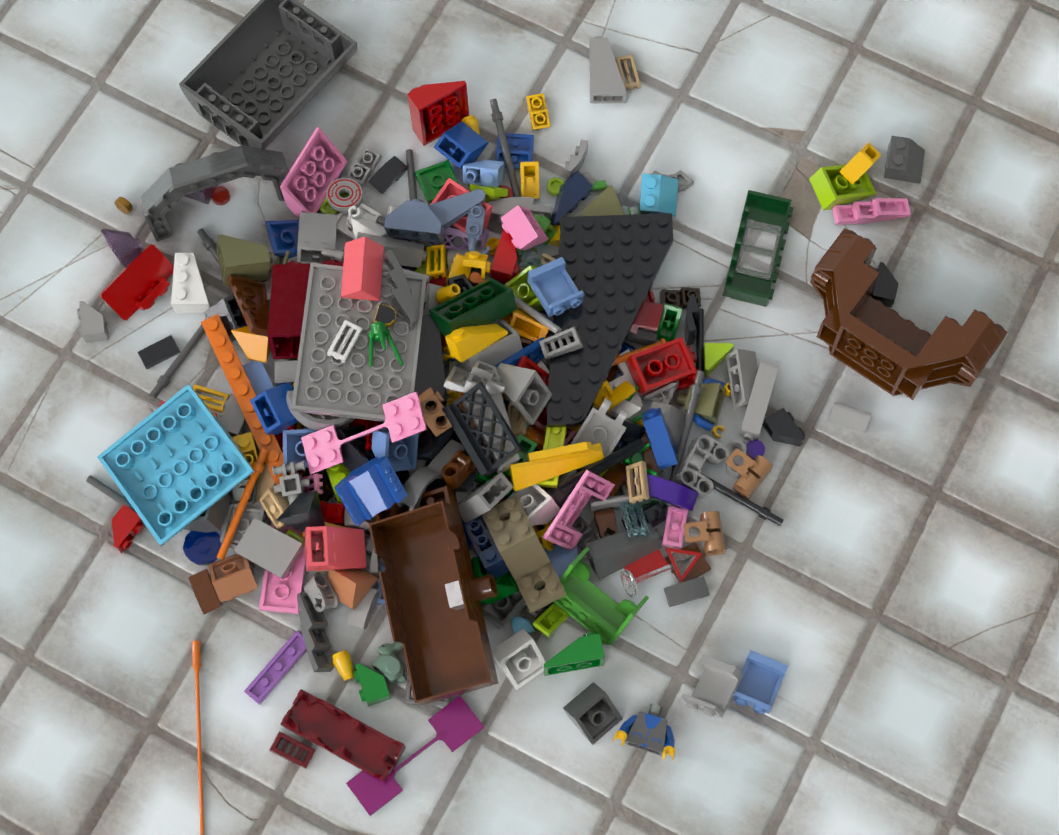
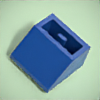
M461 121L444 132L434 148L463 170L464 164L476 162L489 142Z
M291 382L267 389L250 400L266 434L279 435L283 430L299 422L290 412L286 401L287 391L294 390Z

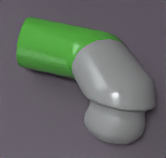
M585 172L582 174L593 186L591 191L606 189V180L596 181L590 173Z

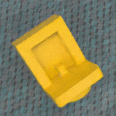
M477 251L466 252L464 256L463 266L481 268V278L485 279L486 274L490 273L491 262H488V255L480 254Z

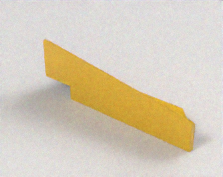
M582 442L528 453L527 462L510 465L509 471L515 491L600 461L604 458L601 443L591 445V442Z

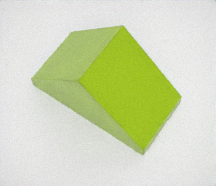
M732 343L704 344L705 377L726 359V355L733 352L734 345Z

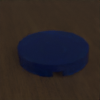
M190 531L186 535L183 545L185 556L197 565H209L218 559L217 554L222 545L220 543V535L217 532Z

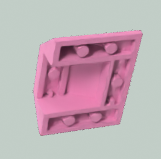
M586 470L543 538L573 551L583 535L572 527L592 495L605 501L615 484Z

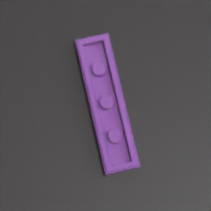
M297 630L245 689L244 692L259 705L307 651L303 634Z

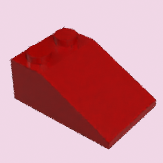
M504 229L490 268L491 278L503 285L517 276L520 270V266L517 264L516 249L511 241L513 237L510 233H506Z
M682 337L630 355L626 360V365L634 384L639 386L637 391L640 396L659 390L697 372Z

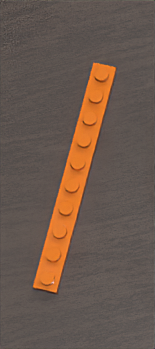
M216 314L202 321L201 324L259 450L261 451V448L269 451L265 463L275 484H280L279 477H282L283 474L274 476L272 466H282V463H284L283 451L276 436L266 434L250 402L257 395L220 316Z

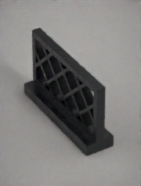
M479 382L454 403L446 405L442 409L481 476L492 475L497 471L498 467L522 450L521 445L483 382ZM479 389L483 394L482 402L474 401L475 393ZM464 401L469 402L468 413H464L459 406ZM474 404L481 405L480 416L472 415ZM486 406L490 407L493 411L492 419L484 417ZM471 418L479 419L477 430L471 427ZM484 420L491 422L490 433L482 431ZM496 423L501 424L503 428L502 436L494 434ZM481 434L489 436L487 447L483 446L480 442ZM494 437L501 439L500 450L492 448ZM506 440L511 441L514 449L510 452L504 451ZM491 451L499 453L498 461L495 464L490 459Z

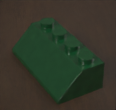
M489 278L429 309V313L443 336L446 337L460 327L493 324L498 319L508 316L517 310L513 290L495 279Z

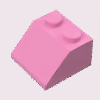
M518 205L500 218L503 222L501 224L506 233L511 234L513 237L511 241L517 249L520 248L526 251L548 240V237L529 208Z

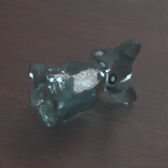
M532 247L526 251L519 248V251L516 252L517 257L522 259V263L519 264L520 269H526L530 265L535 267L542 266V261L536 248Z

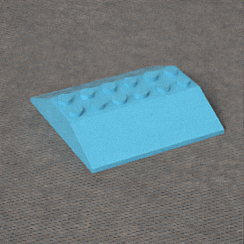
M189 384L97 456L160 546L164 545L254 473L253 468L239 446Z

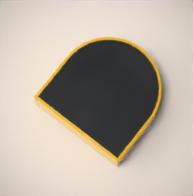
M379 304L374 323L385 322L386 327L391 326L396 320L395 310L390 306Z

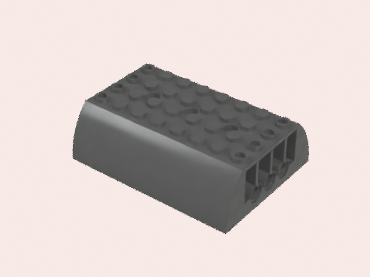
M260 0L179 83V86L199 115L241 146L266 149L356 53L357 42L297 0ZM295 57H302V60L299 62L293 61ZM272 81L279 82L275 87L270 86ZM248 106L255 107V109L251 112L246 111V108Z

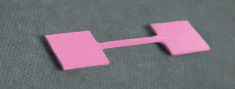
M414 392L384 404L383 409L386 419L383 424L346 439H338L335 425L301 437L310 474L312 475L343 463L342 444L387 427L389 429L392 443L427 430L418 393Z

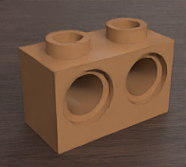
M430 387L418 396L425 423L436 437L452 426L442 410L445 407L442 403L444 399L438 391L434 392ZM428 401H434L433 405L425 406ZM439 416H445L442 421H436Z

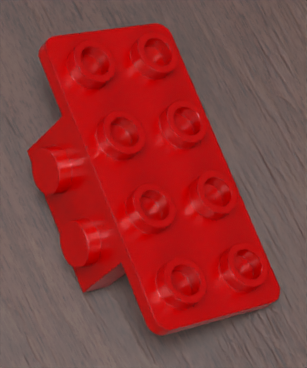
M149 244L101 292L100 297L121 319L128 320L138 309L145 311L151 308L155 303L154 300L167 292V287L170 285L167 279L173 274L174 266L155 245Z

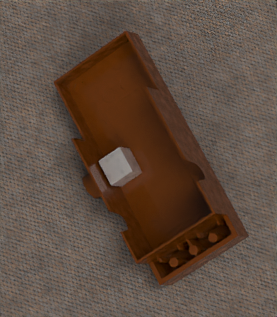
M445 486L423 493L420 507L409 511V506L404 504L400 508L397 502H395L389 509L376 514V522L369 524L374 553L380 556L385 564V572H379L392 638L393 641L403 644L415 703L426 705L499 684L480 603L482 600L496 597L498 590L493 575L488 574L478 578L474 577L455 490Z

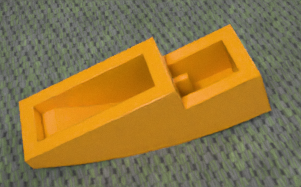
M518 308L508 316L502 317L519 335L534 342L542 337L545 339L549 329Z

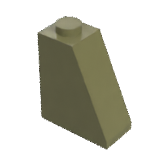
M611 185L577 216L625 214Z

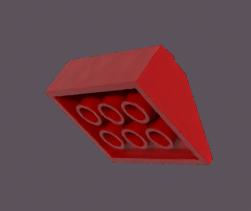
M465 81L426 84L413 88L407 94L412 129L423 146L441 137L444 132L460 123L463 118L469 116L467 83Z

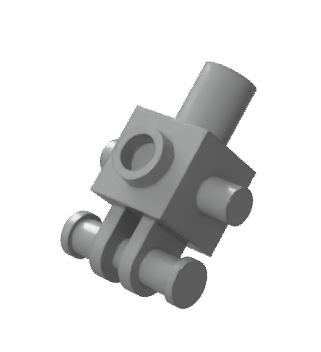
M304 460L298 463L291 461L290 465L282 463V466H272L274 476L283 474L282 477H279L280 484L274 485L275 493L282 492V497H288L289 505L298 495L305 494L304 487L310 486L309 478L302 479V475L297 474L298 470H306Z

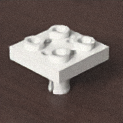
M363 203L359 207L352 206L348 212H339L337 215L336 231L351 240H355L353 230H349V228L352 229L351 218L376 221L379 215L382 217V215Z

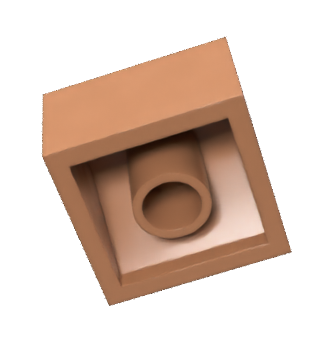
M238 554L208 565L212 584L220 602L230 601L238 595L250 593L258 588L249 560Z

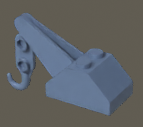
M476 189L427 205L420 199L407 200L386 216L384 228L388 236L392 238L444 244V230L468 214L466 223V235L469 242L468 249L469 252L476 251V243L483 233L485 209L482 203L486 200L485 192L482 189ZM490 246L480 254L487 255L490 252Z

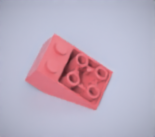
M331 526L306 527L304 532L306 571L366 569L364 529Z

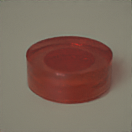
M218 186L212 190L211 198L216 205L221 206L229 202L230 194L227 188Z

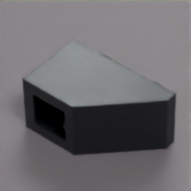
M880 262L878 268H875L879 275L870 296L881 301L884 306L892 308L899 283L886 265Z
M782 408L764 419L762 426L773 441L799 447L803 445L805 433L800 427L796 426L790 412H786Z

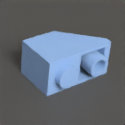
M483 160L463 165V183L498 187L504 180V162Z

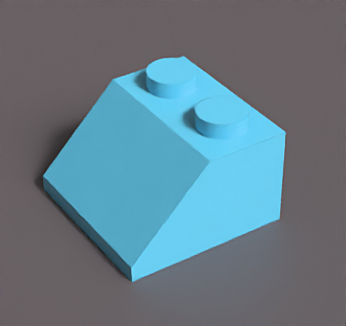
M642 174L640 214L672 213V216H676L678 179L657 174Z

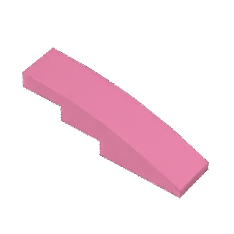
M874 198L871 202H854L852 205H835L832 208L836 225L874 223L909 217L911 215L907 198Z

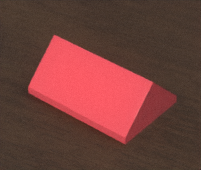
M448 178L431 204L470 191ZM486 202L482 203L485 209L483 230L488 227L492 206ZM468 214L452 224L465 234Z
M367 237L345 243L341 298L380 301L383 245Z

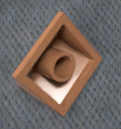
M364 569L328 571L329 582L337 593L339 602L352 610H355L378 580L377 577Z

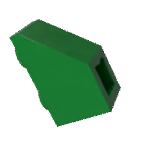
M359 663L355 664L356 671H353L356 683H361L362 690H359L362 702L366 701L367 705L371 706L390 700L391 696L384 676Z

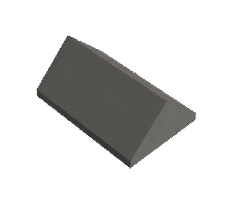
M517 584L518 591L515 594L491 604L481 603L483 616L498 629L505 628L526 603Z

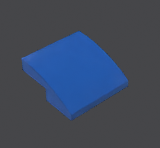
M505 133L514 169H520V162H532L534 135ZM497 136L495 161L504 162V168H506L499 137Z

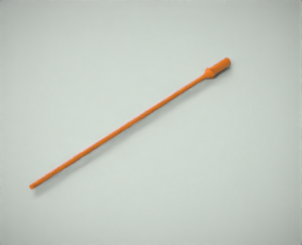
M196 640L192 641V667L195 672L200 835H204L199 671L202 664L200 641Z

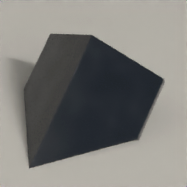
M318 491L298 495L277 521L305 532L306 527L325 526Z

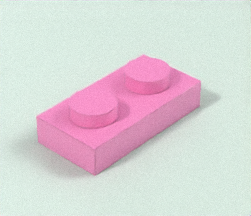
M668 507L661 545L681 549L684 536L683 525L686 523L688 510Z

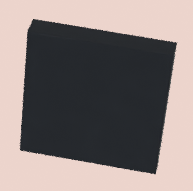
M427 425V430L423 431L418 438L417 459L432 461L440 453L444 445L451 440V435L454 432L452 427L436 437Z

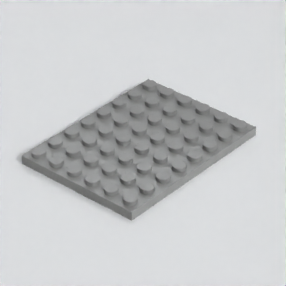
M311 263L291 411L385 422L386 417L383 405L414 393L427 277L405 274L413 298L416 317L415 328L411 330L391 299L394 289L387 280L388 272L382 271L380 301L341 298L343 266ZM379 304L390 306L396 312L395 322L386 328L390 330L391 337L404 363L403 366H400L388 339L385 340L386 350H383L381 342H376L374 339L373 365L369 367L368 333L371 332L370 325L374 323ZM347 320L363 328V331L346 362L343 363L340 359L337 360L333 356H328L327 352L343 322ZM346 327L342 337L340 338L336 348L334 349L335 352L338 351L350 327ZM354 329L341 355H344L357 330Z

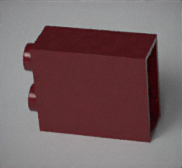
M326 260L319 264L343 266L344 262ZM291 261L286 264L273 265L268 339L273 359L298 358L311 263L302 264L297 261Z

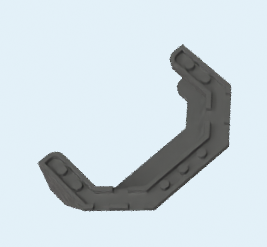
M247 146L230 147L228 150L214 152L209 156L195 158L190 162L179 163L169 168L141 196L144 216L156 242L167 239L173 234L165 214L171 209V204L174 201L179 202L185 195L242 177L255 178L256 176H261L263 180L273 181L278 199L285 201L280 185L289 173V169L283 153Z

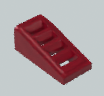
M279 731L269 751L306 769L315 749ZM281 740H284L285 742L281 750L277 749ZM291 743L293 745L289 753L287 754L285 753V750L288 744ZM296 747H299L300 749L296 757H292ZM303 751H307V754L303 761H300L299 759Z

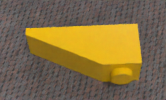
M497 324L460 327L445 338L450 355L462 363L506 336L508 332Z

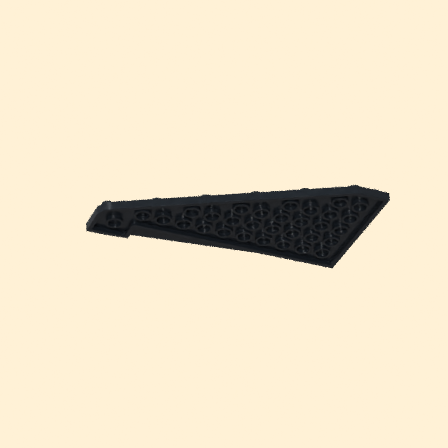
M672 213L560 217L558 258L563 257L566 262L565 269L578 291L582 290L584 292V298L578 307H571L560 315H554L553 323L559 326L562 331L575 327L584 347L550 358L548 389L552 396L547 402V427H574L586 420L673 244ZM573 336L570 337L571 343L575 342ZM563 339L562 341L565 346L567 345L566 339ZM556 341L555 345L558 349L560 348L558 341Z

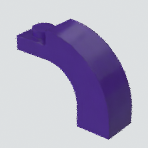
M647 474L649 497L664 501L677 508L693 511L698 492L672 481Z

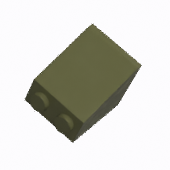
M218 235L217 258L224 286H229L227 279L230 274L257 282L268 280L269 273L272 272L271 263H273L272 253L268 252L267 245L226 235Z

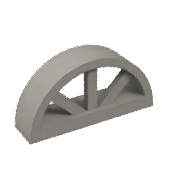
M287 391L286 401L290 412L301 424L310 429L319 431L331 425H335V429L346 427L355 419L347 417L332 419L330 415H325V420L310 416L312 413L291 411L293 391Z

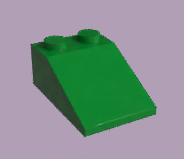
M595 632L585 633L583 637H579L544 663V676L604 666L605 656L600 634H595Z

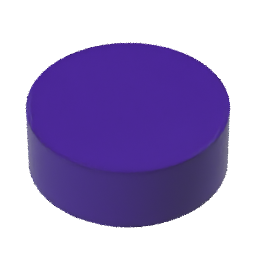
M754 439V441L747 443L746 455L754 460L757 455H764L765 446L761 441Z

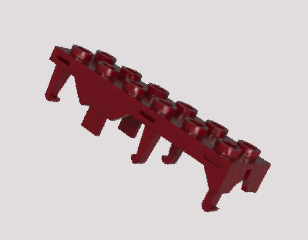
M302 689L298 692L291 709L288 710L280 723L282 727L384 783L387 782L406 748L402 742L388 737L353 718L345 711Z

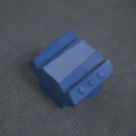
M375 457L351 471L348 477L342 479L334 487L355 525L362 524L366 519L370 520L381 511L389 509L395 502L400 503L407 496L387 457Z

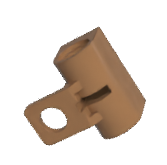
M735 449L726 460V464L741 475L732 489L748 500L772 470V464L763 456L757 455L753 460L739 449ZM736 456L742 457L744 464L736 466L733 463V458Z
M718 511L702 513L699 517V522L685 523L683 525L685 541L687 543L704 541L705 557L725 554L726 549L720 513ZM692 527L698 528L700 531L699 536L691 537L688 533L689 529Z

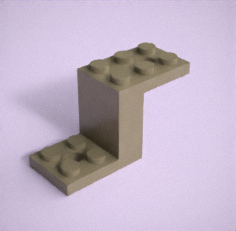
M516 495L495 505L491 510L482 514L490 534L531 613L567 595ZM510 517L507 521H502L504 518ZM545 585L544 589L537 590L540 586Z

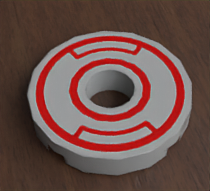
M340 178L331 182L327 187L326 199L332 209L339 212H348L352 206L359 207L363 199V191L357 181L351 178ZM346 192L349 196L342 198L340 194Z

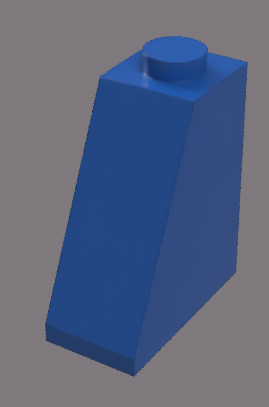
M661 408L647 410L642 414L643 424L659 470L678 464L676 446Z

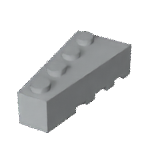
M501 393L490 394L511 429ZM475 394L474 401L482 402L483 395ZM464 401L461 405V410L464 413H468L469 402ZM474 404L472 415L480 416L481 405ZM486 406L484 417L492 419L493 411L490 407ZM471 418V427L477 430L479 419ZM484 420L482 431L490 433L491 422ZM496 423L494 434L502 436L503 428L501 424ZM481 434L480 442L483 446L487 447L489 436ZM494 437L492 448L500 450L501 439ZM506 440L504 451L510 452L514 449L511 441ZM491 451L490 459L495 464L498 461L499 453ZM515 454L498 467L497 473H503L510 469L511 464H517L520 459L519 454Z

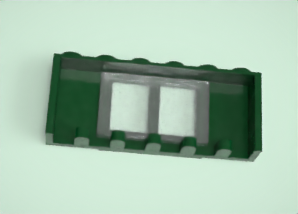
M748 190L723 296L765 307L768 300H772L774 289H771L772 283L776 284L778 277L775 269L776 266L780 267L782 260L779 252L784 250L786 243L783 235L788 233L790 223L786 222L787 218H791L794 208L790 207L791 199Z

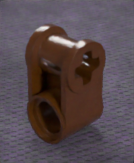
M458 450L449 462L443 466L441 473L446 485L451 489H456L476 470V466L463 450Z
M613 508L594 511L595 524L600 539L607 537L606 534L611 536L618 533Z

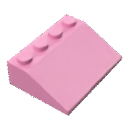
M319 127L315 129L280 185L287 207L299 218L300 212L317 213L326 198L327 187L339 177L348 162Z

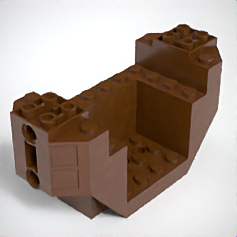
M844 228L815 266L810 281L823 299L825 318L820 325L816 337L829 345V354L892 396L904 394L914 400L920 390L948 383L971 387L1008 332L1001 325L995 324L984 312L977 311L976 309H974L963 326L959 325L955 319L945 316L932 335L926 330L919 329L912 321L905 320L895 310L888 309L881 301L870 297L879 275L876 269L870 266L877 249L876 245L870 239L863 238L854 231Z

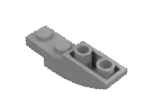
M510 197L488 202L492 206L489 221H498L503 224L500 218L518 205L529 208L533 215L536 214L539 217L543 215L549 220L551 219V206L534 204V197Z

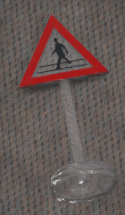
M665 547L671 564L637 578H634L629 570H624L620 573L623 587L630 597H634L638 594V582L674 568L679 582L682 583L702 553Z

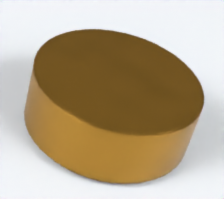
M118 197L114 202L115 206L124 214H129L133 210L132 204L123 197Z

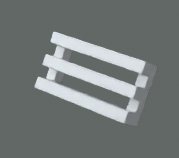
M345 320L327 355L333 356L337 360L340 359L341 362L345 363L363 328ZM346 327H350L338 351L335 352L334 349L336 348ZM354 329L357 330L344 355H341Z

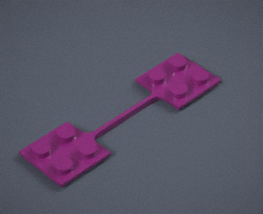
M458 696L428 720L437 733L436 737L396 767L386 783L364 771H361L346 783L370 816L403 791L394 778L395 773L433 743L442 740L451 752H454L485 728L461 696Z

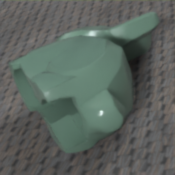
M395 641L393 644L386 643L379 646L377 650L380 655L371 664L372 668L379 671L392 685L407 681L404 663L397 656L398 651L403 648V644Z

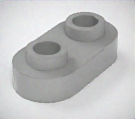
M733 439L728 443L727 447L730 455L733 453L734 448L746 454V445L742 440ZM736 456L733 458V463L736 466H742L744 459ZM726 464V472L730 477H741L739 473L733 471Z

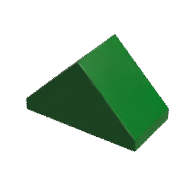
M664 303L656 333L657 339L664 338L666 342L675 340L683 308Z

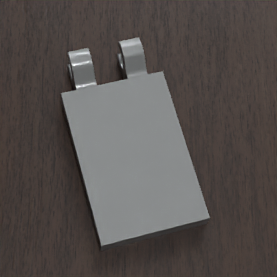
M605 398L599 410L594 407L592 408L570 445L582 442H591V445L601 443L604 458L609 456L627 428L622 424L629 412L621 409L615 420L606 415V412L612 402ZM594 463L583 466L580 469L584 470L587 467L593 465Z

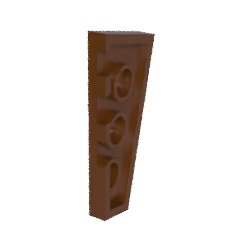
M230 274L227 280L250 332L268 337L269 309L265 284Z

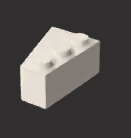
M175 253L171 305L175 313H205V311L211 308L194 253Z

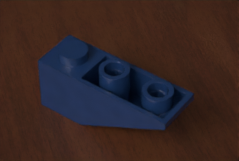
M579 171L573 173L560 186L550 219L552 226L555 224L560 225V217H565L568 212L572 213L578 207L577 203L580 200L584 201L591 194L589 191L593 186Z
M481 515L465 523L463 526L488 574L493 575L494 579L509 572Z

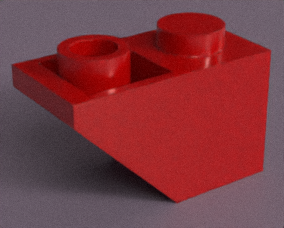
M123 505L112 518L114 546L120 553L127 550L132 545L133 538L145 528V524L139 515L126 505Z

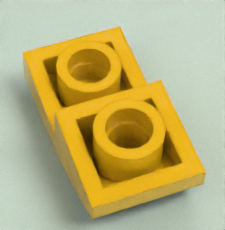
M544 93L526 96L532 129L550 128Z

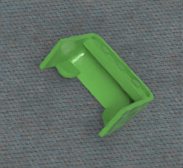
M586 547L560 578V582L567 595L554 601V603L586 630L600 634L602 643L610 645L627 627L649 597L646 595L638 605L627 599L617 604L588 580L591 576V569L582 561L590 550Z

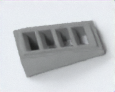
M575 327L539 341L545 359L584 347ZM573 336L575 342L571 343L570 337ZM563 339H566L567 345L565 346L562 341ZM556 341H558L560 348L558 349L555 345ZM547 344H551L553 351L549 352Z

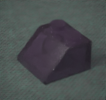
M109 229L101 230L109 247L124 268L144 250L140 240L137 237L133 238L129 232Z

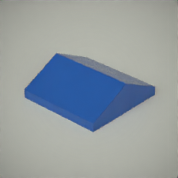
M299 219L266 221L265 226L274 255L284 258L286 251L289 250L288 259L296 257Z

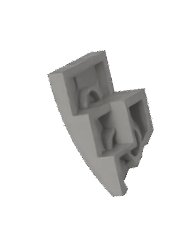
M480 360L476 361L471 372L454 366L443 386L463 393L468 392L479 382H483L489 394L502 393L505 389V385L500 383L501 377L497 373L496 367ZM479 389L475 394H482V393H481V391H480V389Z

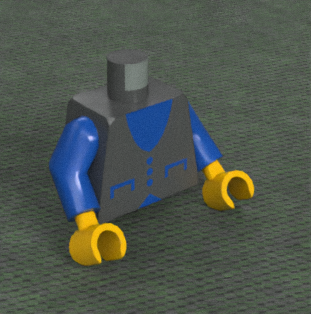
M651 704L648 713L639 712L638 715H632L621 725L613 737V741L615 739L622 741L621 746L625 743L626 745L660 755L662 759H665V755H670L673 761L675 757V739L672 729L667 725L666 719L660 718L662 707L657 704Z

